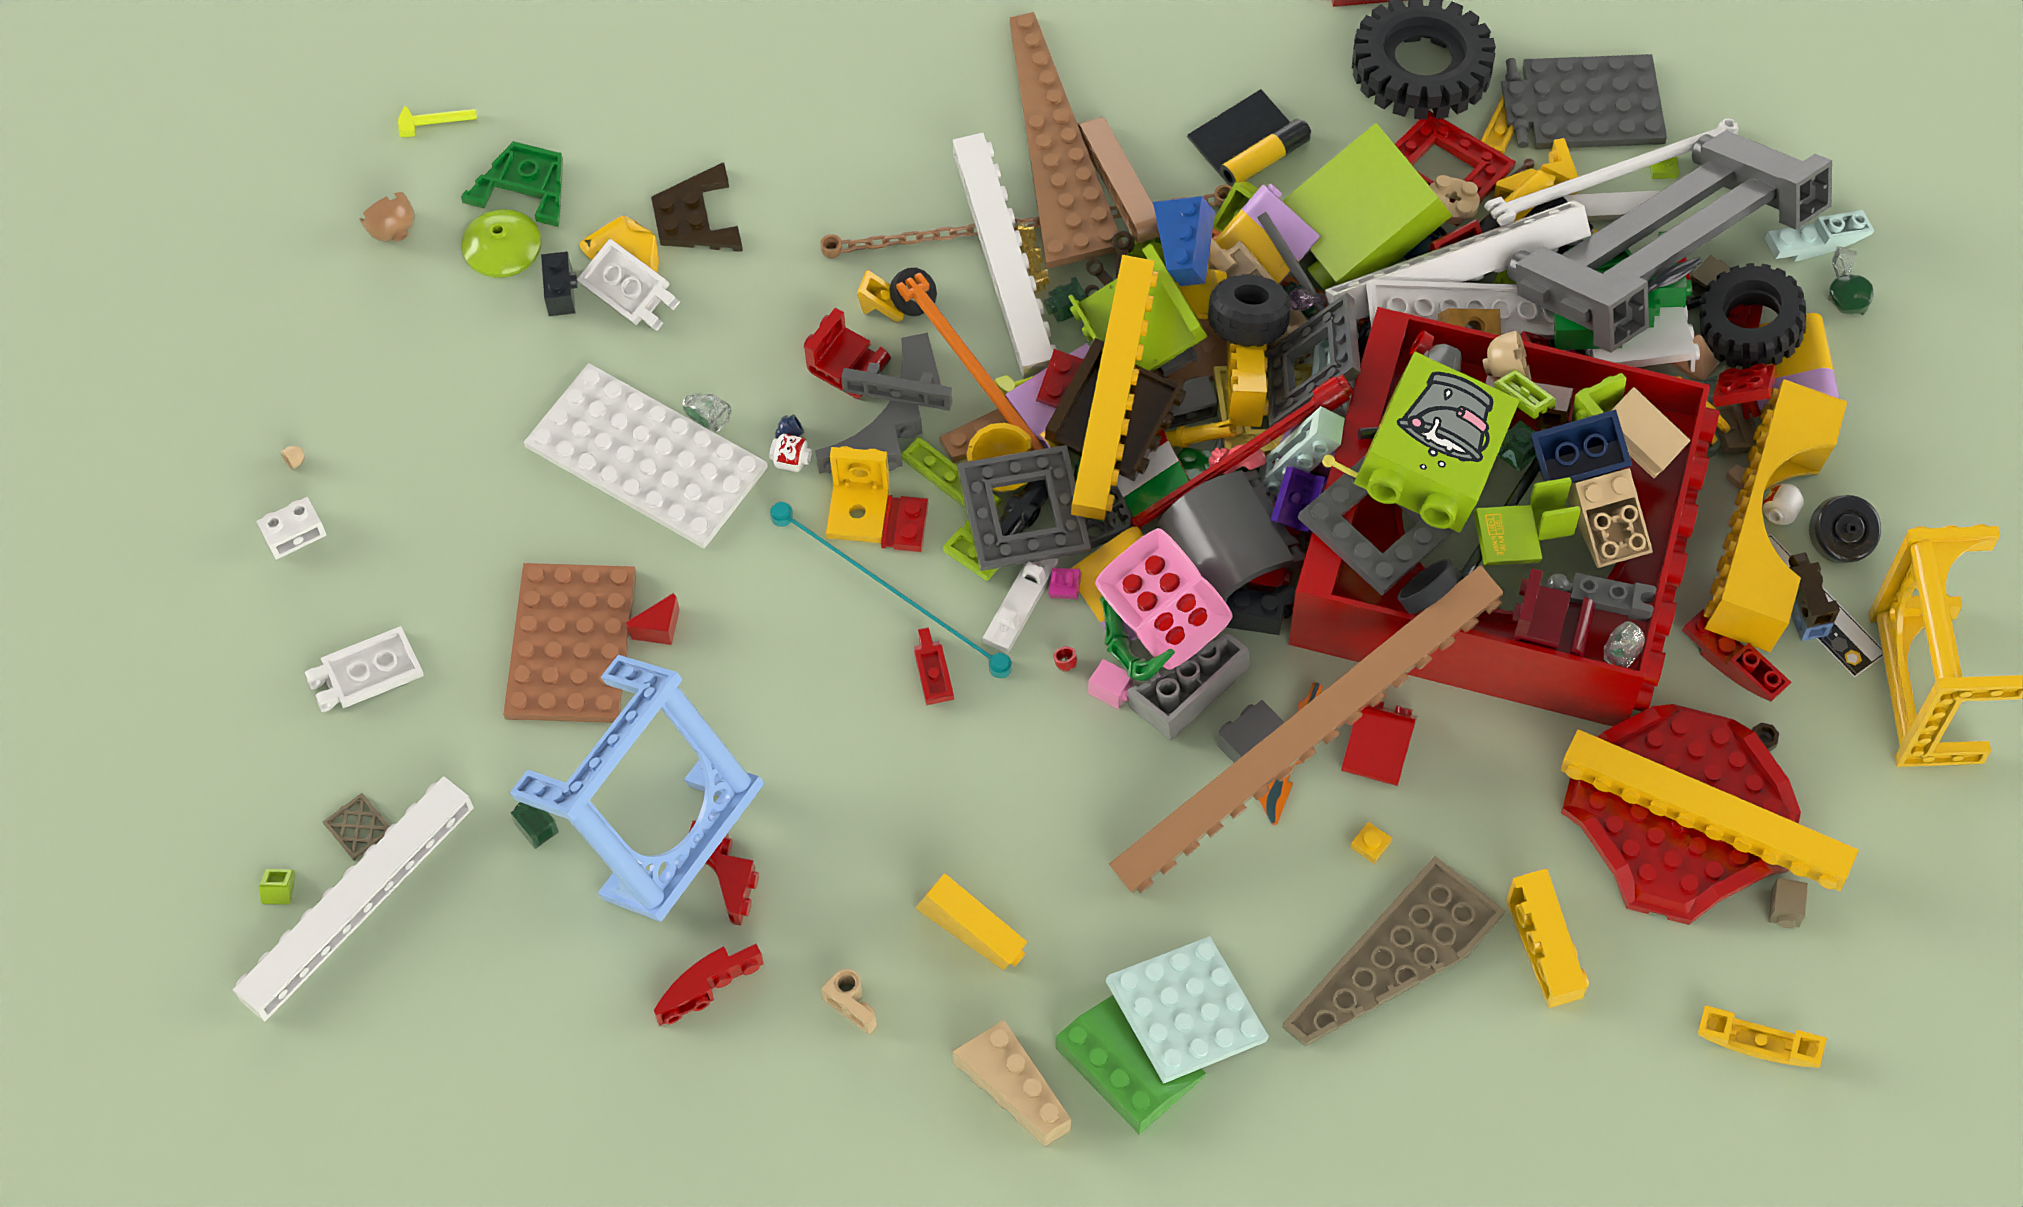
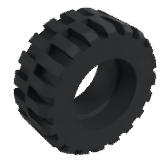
M1746 263V267L1740 268L1739 265L1731 267L1730 272L1726 273L1723 271L1716 276L1717 281L1712 280L1706 286V291L1702 293L1700 298L1699 320L1701 336L1711 352L1714 353V358L1720 362L1726 360L1727 366L1736 368L1738 365L1742 366V369H1748L1756 364H1775L1776 366L1783 362L1782 358L1784 356L1789 358L1795 353V347L1797 348L1801 345L1803 335L1806 333V300H1804L1802 288L1797 286V281L1791 275L1786 277V271L1780 268L1771 269V265L1762 264V266H1755V263ZM1741 304L1743 306L1762 305L1772 309L1778 315L1768 325L1755 329L1736 326L1727 319L1729 312Z

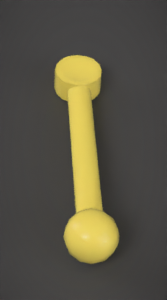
M1325 455L1322 463L1325 467L1333 466L1354 478L1357 477V472L1336 462L1332 455Z

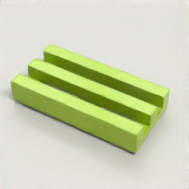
M1517 370L1494 382L1495 389L1519 399L1517 407L1533 419L1539 417V412L1542 414L1547 412V407L1551 409L1555 407L1556 398Z

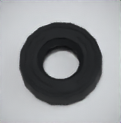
M906 268L895 275L890 284L889 291L892 302L899 311L909 316H920L924 311L916 301L909 300L906 302L898 292L896 285L903 282L906 286L905 280L910 277L916 282L914 275L917 273H921L930 284L929 290L926 293L934 304L936 302V284L927 272L919 268Z

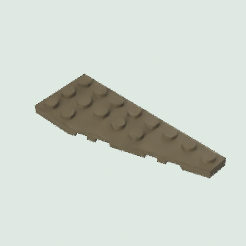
M1434 856L1286 1019L1282 1028L1305 1047L1468 957L1504 916L1505 910Z

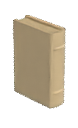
M1634 387L1612 409L1617 411L1630 457L1653 478L1662 472L1690 442V439Z

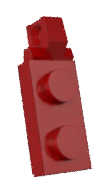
M929 627L918 629L920 645L914 646V656L926 706L954 700L942 644L939 641L932 642Z

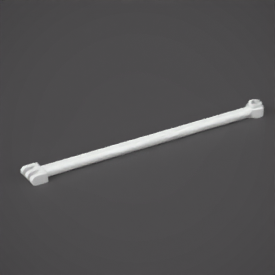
M1726 118L1718 124L1716 129L1509 202H1505L1502 197L1488 201L1484 208L1491 212V216L1497 219L1500 226H1504L1514 222L1518 212L1693 150L1696 141L1704 134L1716 137L1725 130L1737 134L1739 130L1738 124L1734 123L1735 120Z

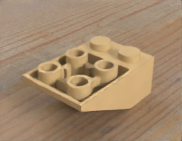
M1630 468L1571 484L1568 494L1571 507H1580L1581 512L1577 524L1597 568L1653 552Z

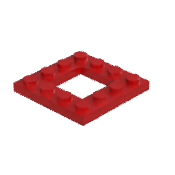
M1430 110L1428 111L1427 120L1419 119L1395 143V146L1412 166L1435 144L1474 167L1475 169L1464 181L1473 182L1477 185L1480 203L1495 189L1497 181L1504 179L1514 169L1516 161L1447 120L1443 118L1436 119L1434 113ZM1418 172L1429 186L1435 182ZM1449 198V202L1455 203V199Z

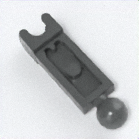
M1561 573L1551 575L1546 582L1548 588L1571 593L1570 602L1582 605L1584 597H1587L1595 602V609L1627 615L1628 619L1648 622L1652 616L1653 606L1645 603H1652L1657 591L1656 587L1642 583L1633 585L1581 573L1575 574L1573 582L1569 581Z

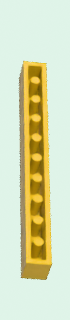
M1122 255L1072 501L1071 515L1104 521L1106 511L1112 512L1115 495L1110 494L1111 485L1117 486L1120 470L1115 469L1116 460L1122 461L1125 444H1120L1121 435L1127 436L1130 419H1125L1126 410L1132 411L1134 394H1130L1131 385H1137L1139 369L1134 368L1136 360H1142L1144 345L1139 343L1141 336L1146 337L1149 320H1144L1146 312H1151L1154 296L1149 295L1150 287L1156 288L1159 272L1154 271L1155 260Z
M1579 729L1563 759L1561 771L1565 772L1572 779L1586 781L1593 784L1600 791H1609L1620 796L1628 803L1646 807L1655 815L1669 817L1676 820L1683 827L1694 828L1705 833L1706 836L1713 840H1722L1733 845L1734 848L1741 852H1750L1757 855L1766 863L1787 868L1794 875L1817 881L1826 889H1835L1841 892L1859 852V849Z

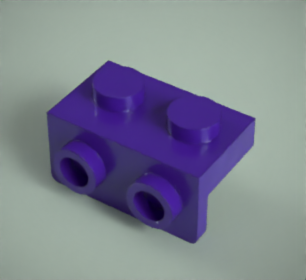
M1287 466L1270 521L1297 531L1312 533L1298 519V515L1325 491L1328 478L1315 476L1295 467Z

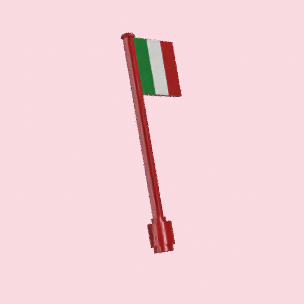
M1343 374L1338 377L1333 376L1312 390L1314 396L1310 402L1191 480L1165 431L1162 429L1160 436H1162L1161 443L1156 452L1151 450L1147 458L1150 459L1145 473L1143 475L1139 473L1135 482L1121 475L1118 477L1117 486L1132 514L1130 518L1131 525L1142 530V526L1167 511L1183 495L1234 467L1310 417L1320 406L1332 412L1350 400L1349 396L1355 393L1352 386Z

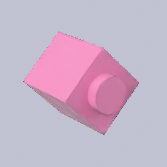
M1102 659L1088 681V694L1119 709L1123 701H1129L1127 690L1133 687V679L1128 677L1126 670Z

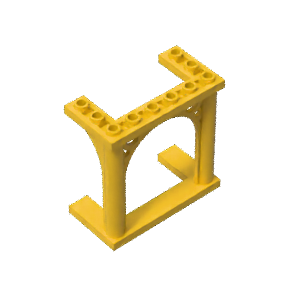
M1977 524L1972 527L1947 525L1942 528L1918 526L1908 529L1868 612L1870 623L1877 622L1900 746L1894 756L1896 767L1984 764L1991 753L1989 741L1939 743L1962 701L2023 699V675L1962 676L1952 620L1957 618L1962 608L1961 596L1950 597L1946 593L1948 572L1955 560L1968 551H1993L2000 538L1998 526ZM1915 588L1918 590L1919 596H1912ZM1925 628L1935 683L1917 714L1908 671V652L1913 639Z

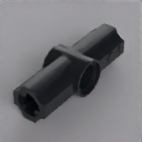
M1045 479L1028 482L1020 493L1016 492L1011 496L1005 506L1004 514L999 519L1002 536L1020 534L1025 527L1029 528L1035 523L1041 512L1042 505L1049 498Z

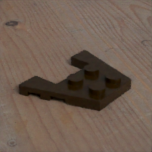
M720 163L651 196L660 245L688 248L700 245L709 246L712 250H720V247L732 248L733 251L737 252L743 251L738 226L711 231L707 217L703 192L729 188L725 163Z

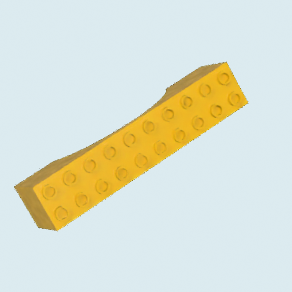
M1783 379L1778 389L1773 388L1771 398L1768 399V404L1765 403L1763 405L1761 415L1759 416V419L1762 420V425L1759 424L1755 431L1753 440L1757 441L1756 446H1752L1747 461L1751 462L1750 468L1746 467L1743 473L1741 483L1744 484V488L1739 490L1735 500V505H1738V509L1733 512L1728 526L1732 527L1731 533L1726 535L1722 549L1726 550L1725 556L1721 555L1716 567V571L1720 573L1718 578L1715 577L1710 589V594L1713 595L1712 601H1708L1703 616L1707 617L1704 629L1745 644L1750 643L1753 647L1771 652L1788 626L1801 577L1783 562L1769 540L1762 515L1763 494L1775 484L1786 479L1819 474L1837 444L1847 401Z

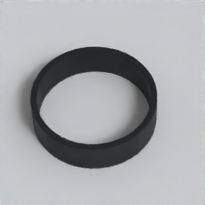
M1450 559L1440 560L1412 578L1398 594V600L1409 614L1420 612L1445 596L1461 578V573Z

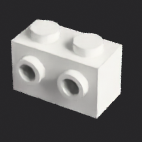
M308 497L293 501L287 507L268 513L262 519L256 521L276 560L327 536Z

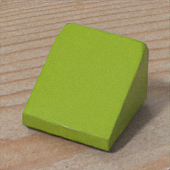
M265 869L259 884L261 903L290 904L295 870Z

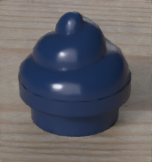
M794 414L789 417L785 415L781 418V421L778 423V429L775 431V438L778 439L782 434L799 437L804 434V429Z

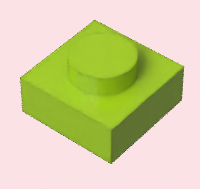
M1677 156L1650 165L1651 179L1678 178L1679 165Z

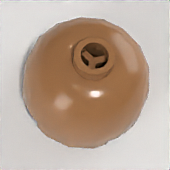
M404 192L394 193L397 198L389 200L387 196L365 210L363 213L365 219H359L365 230L376 240H394L399 242L409 235L407 231L412 227L415 216L414 209Z

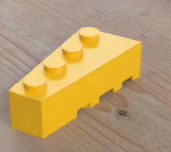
M1227 341L1228 420L1233 419L1236 426L1261 427L1263 416H1268L1269 401L1266 399L1268 392V378H1266L1268 358L1264 357L1267 344L1259 347H1245Z

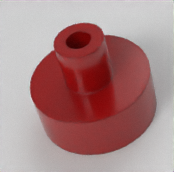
M1424 330L1421 331L1411 345L1409 355L1412 356L1414 351L1424 355L1427 350L1429 351L1434 347L1432 345L1434 336Z

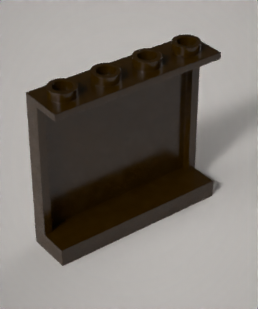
M1097 338L1094 339L1045 428V440L1058 446L1067 445L1068 451L1082 456L1105 343ZM1136 364L1134 369H1139L1138 381L1136 386L1131 385L1130 394H1134L1132 411L1126 410L1125 419H1130L1127 436L1121 435L1120 444H1125L1122 461L1116 460L1115 469L1120 470L1119 475L1134 482L1139 473L1142 475L1145 473L1150 459L1147 458L1151 450L1156 452L1162 440V436H1160L1162 429L1169 428L1175 415L1172 413L1175 405L1180 407L1187 391L1183 390L1185 379L1181 378L1177 384Z

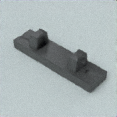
M869 363L866 372L848 368L843 369L841 376L843 392L947 411L951 409L952 387L934 384V374L923 372L921 380L914 381L881 375L880 364Z

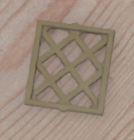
M362 793L345 806H341L337 812L323 821L325 827L353 860L364 854L370 846L376 845L390 827ZM358 802L360 803L359 811H349L352 806ZM364 804H366L372 812H363ZM343 815L342 823H332L337 817ZM348 815L358 816L356 824H346ZM362 816L372 817L371 825H361ZM376 817L383 826H375ZM332 827L341 828L340 836H338V834L333 830ZM345 828L355 829L354 838L344 837ZM360 829L369 830L368 839L358 838ZM374 830L384 831L377 838L372 839ZM344 842H353L352 849L350 850ZM357 842L367 843L362 849L356 851Z

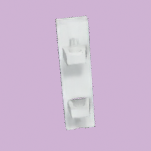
M1053 558L1036 562L1028 561L1024 564L983 636L984 644L1007 654L1010 652L1049 583L1052 568L1058 567L1059 559ZM1026 577L1031 578V579L1037 581V583H1034V582H1032V581L1026 579Z

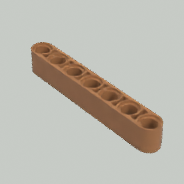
M1102 116L1078 123L1091 161L1136 243L1159 238L1160 234L1154 206L1106 119Z

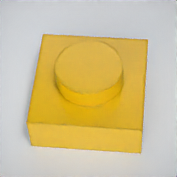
M1367 822L1352 841L1350 848L1375 864L1391 844L1392 837L1370 822Z

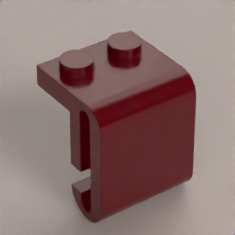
M1532 568L1529 579L1523 578L1518 595L1524 597L1522 604L1516 603L1512 620L1517 621L1513 640L1583 657L1595 602L1587 597H1584L1582 605L1569 602L1571 593L1540 586L1543 571Z

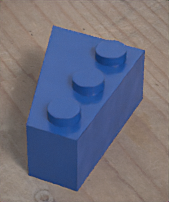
M1203 196L1153 202L1167 271L1180 286L1205 284L1215 211Z

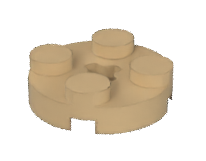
M1440 175L1430 185V188L1453 215L1444 223L1461 224L1464 219L1470 217L1469 220L1474 218L1480 203L1476 184L1447 175ZM1449 198L1455 199V203L1449 202Z

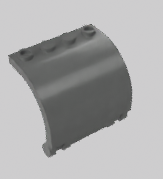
M1241 470L1225 474L1197 486L1171 505L1156 526V529L1160 528L1165 531L1194 563L1201 576L1216 589L1224 601L1241 586L1263 574L1285 567L1301 569L1306 557V553L1301 552L1299 548L1300 543L1295 536L1291 537L1284 525L1270 521L1274 506L1268 498L1270 496L1268 488L1260 482L1261 476L1257 470L1248 472Z

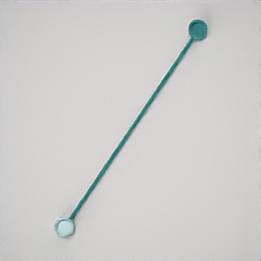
M777 502L771 507L770 515L773 524L784 527L792 522L989 658V671L992 676L1005 678L1011 673L1012 661L1007 654L996 653L992 656L793 519L792 508L788 503Z

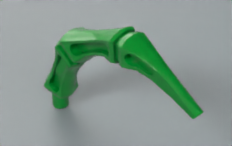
M1101 596L1100 601L1104 611L1106 627L1104 643L1108 646L1107 652L1111 653L1124 666L1128 677L1137 681H1147L1174 655L1175 651L1168 649L1151 660L1137 657L1131 649V641L1128 639L1129 635L1123 626L1121 617L1106 599Z

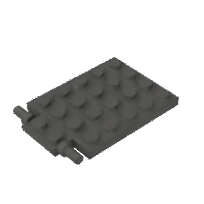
M1652 54L1524 59L1522 66L1525 80H1521V74L1517 71L1516 59L1509 58L1506 60V81H1501L1507 127L1513 126V132L1517 135L1518 147L1525 148L1529 145L1527 137L1529 128H1532L1535 149H1551L1554 140L1561 138L1565 139L1568 148L1666 143L1667 134Z

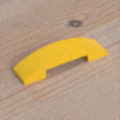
M1705 1005L1697 1035L1730 1050L1755 1058L1787 1065L1820 1068L1827 1037L1797 1029L1795 1034L1737 1019L1734 1018L1735 1013Z

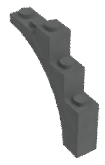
M928 333L901 338L903 364L900 378L920 381L923 372L934 374V384L941 385ZM890 400L878 417L856 435L838 444L815 450L819 474L825 472L832 473L830 462L831 447L840 448L842 446L861 450L878 449L887 452L889 471L902 467V456L898 438H912L918 434H923L919 405Z

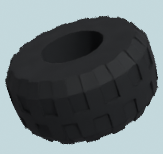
M1235 275L1226 280L1224 279L1212 290L1208 307L1209 324L1222 339L1235 345L1259 347L1275 342L1287 331L1291 316V299L1280 284L1275 283L1274 280L1259 275Z

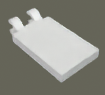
M612 239L607 241L577 279L580 284L636 326L642 319L656 331L663 322L652 311L660 301L672 310L680 303L673 294L666 290L670 285L666 279Z
M401 626L321 658L322 666L305 671L311 690L321 687L325 682L329 690L315 694L321 712L331 710L339 702L344 709L424 676Z

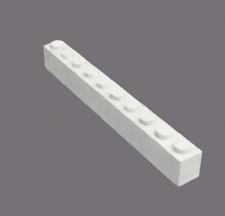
M984 133L953 139L954 158L1022 377L1025 379L1035 376L1048 367L1056 346L1055 344L1050 345L1048 337H1051L1048 322H1043L1041 314H1044L1041 299H1036L1034 295L1036 283L1033 275L1028 276L1027 273L1029 261L1026 253H1021L1019 247L1022 246L1019 230L1014 231L1012 225L1015 223L1012 208L1007 209L1005 203L1008 201L1005 186H1000L998 179H1001V173L998 164H993L991 158L994 157L992 144L990 141L986 142Z
M1573 200L1326 289L1325 293L1328 304H1332L1348 293L1354 298L1357 324L1359 319L1367 316L1370 317L1366 288L1369 280L1456 283L1467 280L1477 281L1482 279L1486 273L1507 270L1512 257L1521 250L1533 253L1543 246L1557 252L1558 247L1566 244L1568 246L1577 245L1583 241V238L1591 236L1585 207L1583 204Z
M444 776L438 782L431 784L419 802L413 803L407 809L405 816L397 824H392L386 830L384 837L376 845L370 846L366 850L364 857L355 866H351L346 870L338 884L326 890L322 900L314 908L308 909L302 915L300 922L292 930L286 931L281 936L279 943L270 952H266L260 957L256 967L249 974L246 973L240 977L236 987L233 989L239 1001L265 1022L474 809L470 797Z

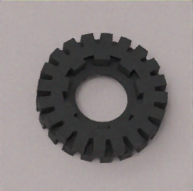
M1390 0L1388 2V9L1381 4L1372 10L1371 17L1366 15L1360 22V28L1356 31L1352 55V69H1354L1353 77L1356 84H1361L1360 91L1367 98L1375 95L1374 104L1385 110L1394 102L1393 114L1402 117L1406 116L1409 108H1414V119L1427 120L1429 109H1432L1436 119L1449 117L1450 108L1458 115L1468 110L1469 103L1475 105L1482 99L1483 92L1486 93L1490 85L1496 46L1494 38H1490L1491 31L1486 23L1479 24L1480 17L1471 10L1462 15L1463 5L1451 1L1446 9H1442L1443 0H1430L1428 6L1423 5V0H1408L1407 7L1402 0ZM1421 37L1431 39L1430 43L1443 48L1448 47L1452 55V61L1444 71L1438 74L1418 75L1400 66L1395 56L1396 48L1403 41L1404 43L1421 41Z

